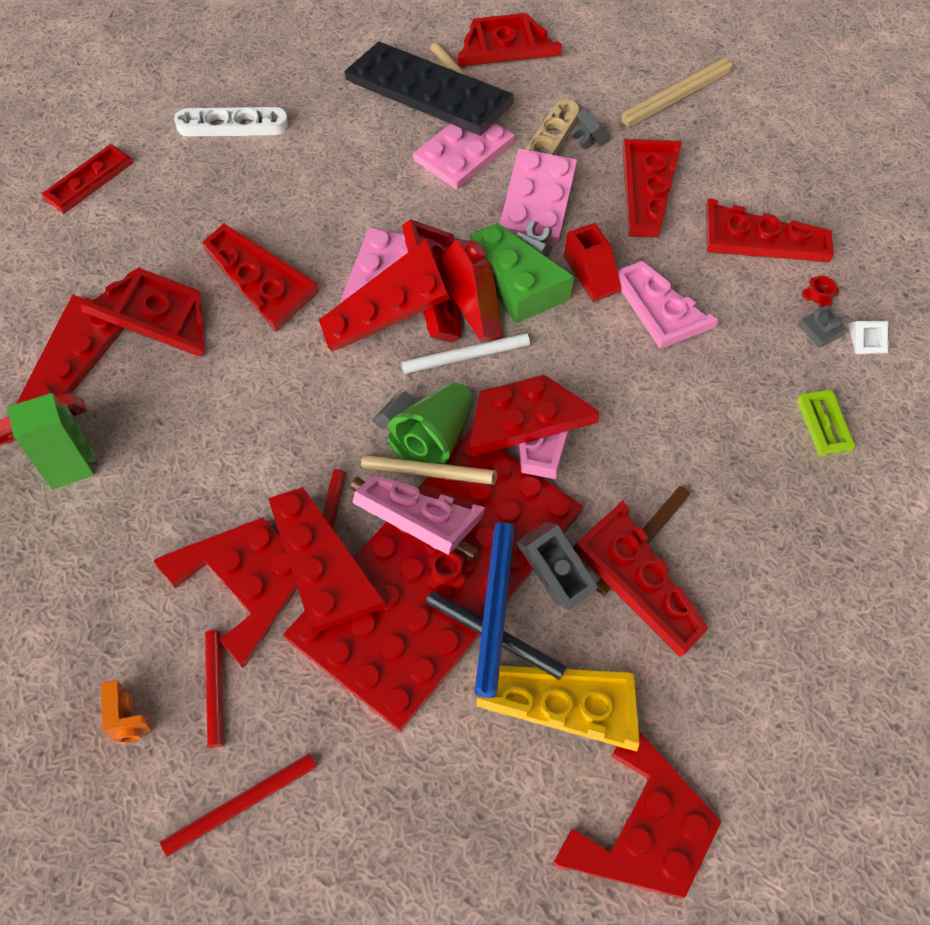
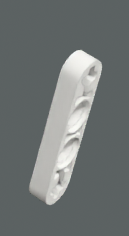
M279 107L185 108L179 110L174 116L177 131L183 136L279 135L284 133L289 126L286 112ZM246 119L253 121L252 123L247 125L239 124L241 121ZM215 120H223V121H224V122H223L222 124H220V125H212V124H211V123H212L213 121H215Z

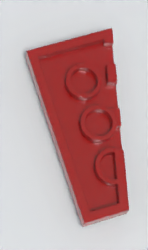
M624 139L622 149L629 237H659L682 141Z
M707 199L705 206L707 252L830 262L834 255L832 230L794 220L788 224L779 221L772 214L763 213L762 216L745 212L746 207L733 204L732 208L717 205L719 200Z
M409 219L402 225L408 252L427 239L437 261L454 242L453 234ZM448 290L451 299L425 310L424 315L430 338L451 343L460 339L462 335L459 306Z
M225 223L202 241L204 250L275 332L319 292L318 284Z
M427 239L319 319L324 338L331 351L341 349L451 299Z
M72 294L17 404L49 393H53L56 397L69 392L72 393L125 328L82 312L81 303L84 299Z
M303 487L268 498L312 634L385 608L382 598Z
M622 500L573 546V549L681 657L708 630V627L683 589L675 586L667 574L669 568L661 557L657 559L646 542L649 538L641 526L636 527L628 515L630 509Z

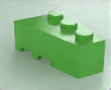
M499 223L470 234V241L478 242L485 249V256L493 268L497 298L516 324L570 300L574 276Z
M53 393L6 407L14 438L52 490L94 475L90 463L95 462L96 457L89 441L85 442L78 420L70 413L66 404L63 405Z

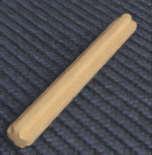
M722 58L622 112V123H625L627 127H631L729 74L732 62H729L727 58Z

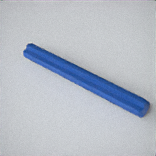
M498 522L495 524L475 683V695L480 698H495L498 689L514 537V526L511 523Z

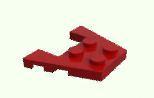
M263 517L160 556L153 561L174 588H177L204 566L208 565L250 615L219 639L241 668L247 665L260 641H263L270 631V626L297 591L281 537Z
M639 731V747L637 751L616 746L611 755L614 759L647 778V782L611 851L605 850L576 830L571 829L552 864L558 868L569 869L588 874L589 876L605 878L628 884L632 887L684 899L717 833L721 821Z

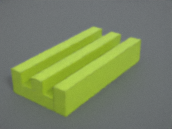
M833 390L800 394L797 401L819 457L826 456L829 453L836 455L842 451H845V453L852 452L856 446ZM820 400H824L841 441L840 443H837L830 427V420L828 415L825 414Z

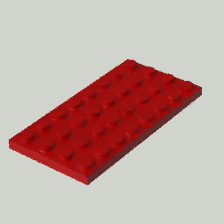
M472 429L454 447L446 465L496 470V483L491 485L427 477L418 487L420 494L427 497L439 499L441 494L454 498L452 503L454 505L471 509L473 504L485 507L482 519L462 539L479 549L474 561L470 562L465 559V564L462 566V574L465 576L464 585L460 588H454L451 585H442L439 588L431 587L428 583V577L431 575V566L428 564V558L431 554L442 551L433 548L426 542L386 521L353 557L384 601L385 608L312 634L304 611L283 633L286 641L400 733L480 637V634L426 604L425 602L430 592L434 590L483 618L495 524L503 522L511 523L514 526L507 594L508 603L534 571L515 542L544 522L557 524L564 534L583 510L581 504L542 477L521 473L520 462L501 449L471 457L469 443ZM444 568L443 572L449 573L450 569Z

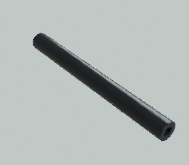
M434 590L430 592L426 599V604L481 635L483 618ZM503 632L502 648L558 680L562 678L567 666L508 632Z

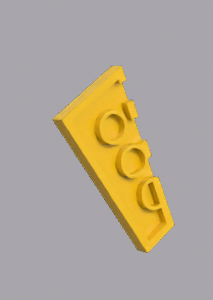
M500 665L498 689L495 698L487 699L477 696V707L633 751H637L639 747L634 673L566 669L562 678L558 680L537 667Z

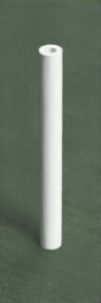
M524 333L401 361L403 373L408 374L530 346V339L528 334Z

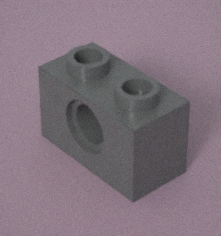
M544 522L515 542L557 605L568 610L598 589V586L557 524Z

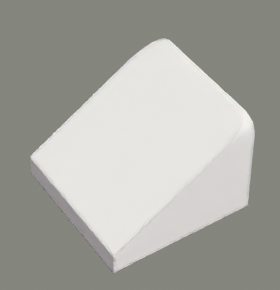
M855 321L848 323L855 354L888 353V321Z

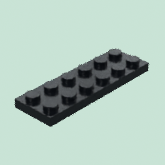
M379 41L344 71L346 80L479 136H482L514 104L513 93Z

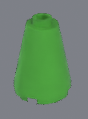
M450 382L396 414L387 425V428L390 427L391 432L387 438L394 452L403 460L447 464L474 405V398L470 390L463 384Z

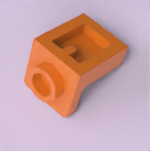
M118 680L101 682L102 730L112 740L116 739L118 743H131L140 740L141 734L152 732V724L145 715L132 716L134 714V702L130 691L126 692Z

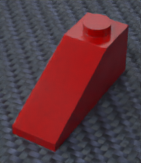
M456 239L436 261L444 283L479 341L502 339L503 331L493 268L485 256L486 251L476 241Z

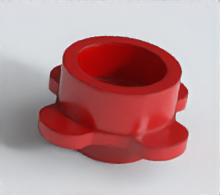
M827 276L812 277L809 281V287L803 290L802 297L807 301L811 300L818 303L821 308L825 305L831 307V300L839 294V289L836 283Z
M436 552L429 556L428 564L431 566V575L428 577V583L431 587L439 588L442 585H451L454 588H460L464 585L465 576L462 574V566L465 564V558L461 553L450 552L448 555L444 552ZM449 568L450 572L445 573L443 572V569Z

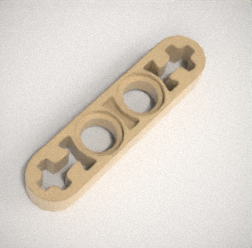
M568 99L555 103L525 150L537 152L535 149L543 147L549 150L546 154L556 155L577 123L578 104ZM566 113L564 120H562L561 114L564 115ZM550 129L559 130L561 133L558 135H553L548 133L547 131Z

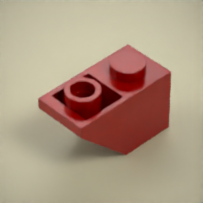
M596 222L567 232L564 259L592 302L621 292L611 244Z

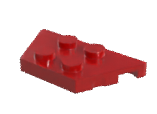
M527 13L473 18L470 32L466 34L464 39V47L458 53L457 64L460 67L559 56L562 52V44L559 41L553 43L548 39V31L541 25L536 24L534 19Z
M138 267L128 273L123 280L115 281L106 286L105 293L93 300L86 298L81 303V310L86 314L196 356L203 357L205 353L201 294L199 290Z
M546 375L480 391L469 443L470 455L474 457L599 423V412L596 408Z

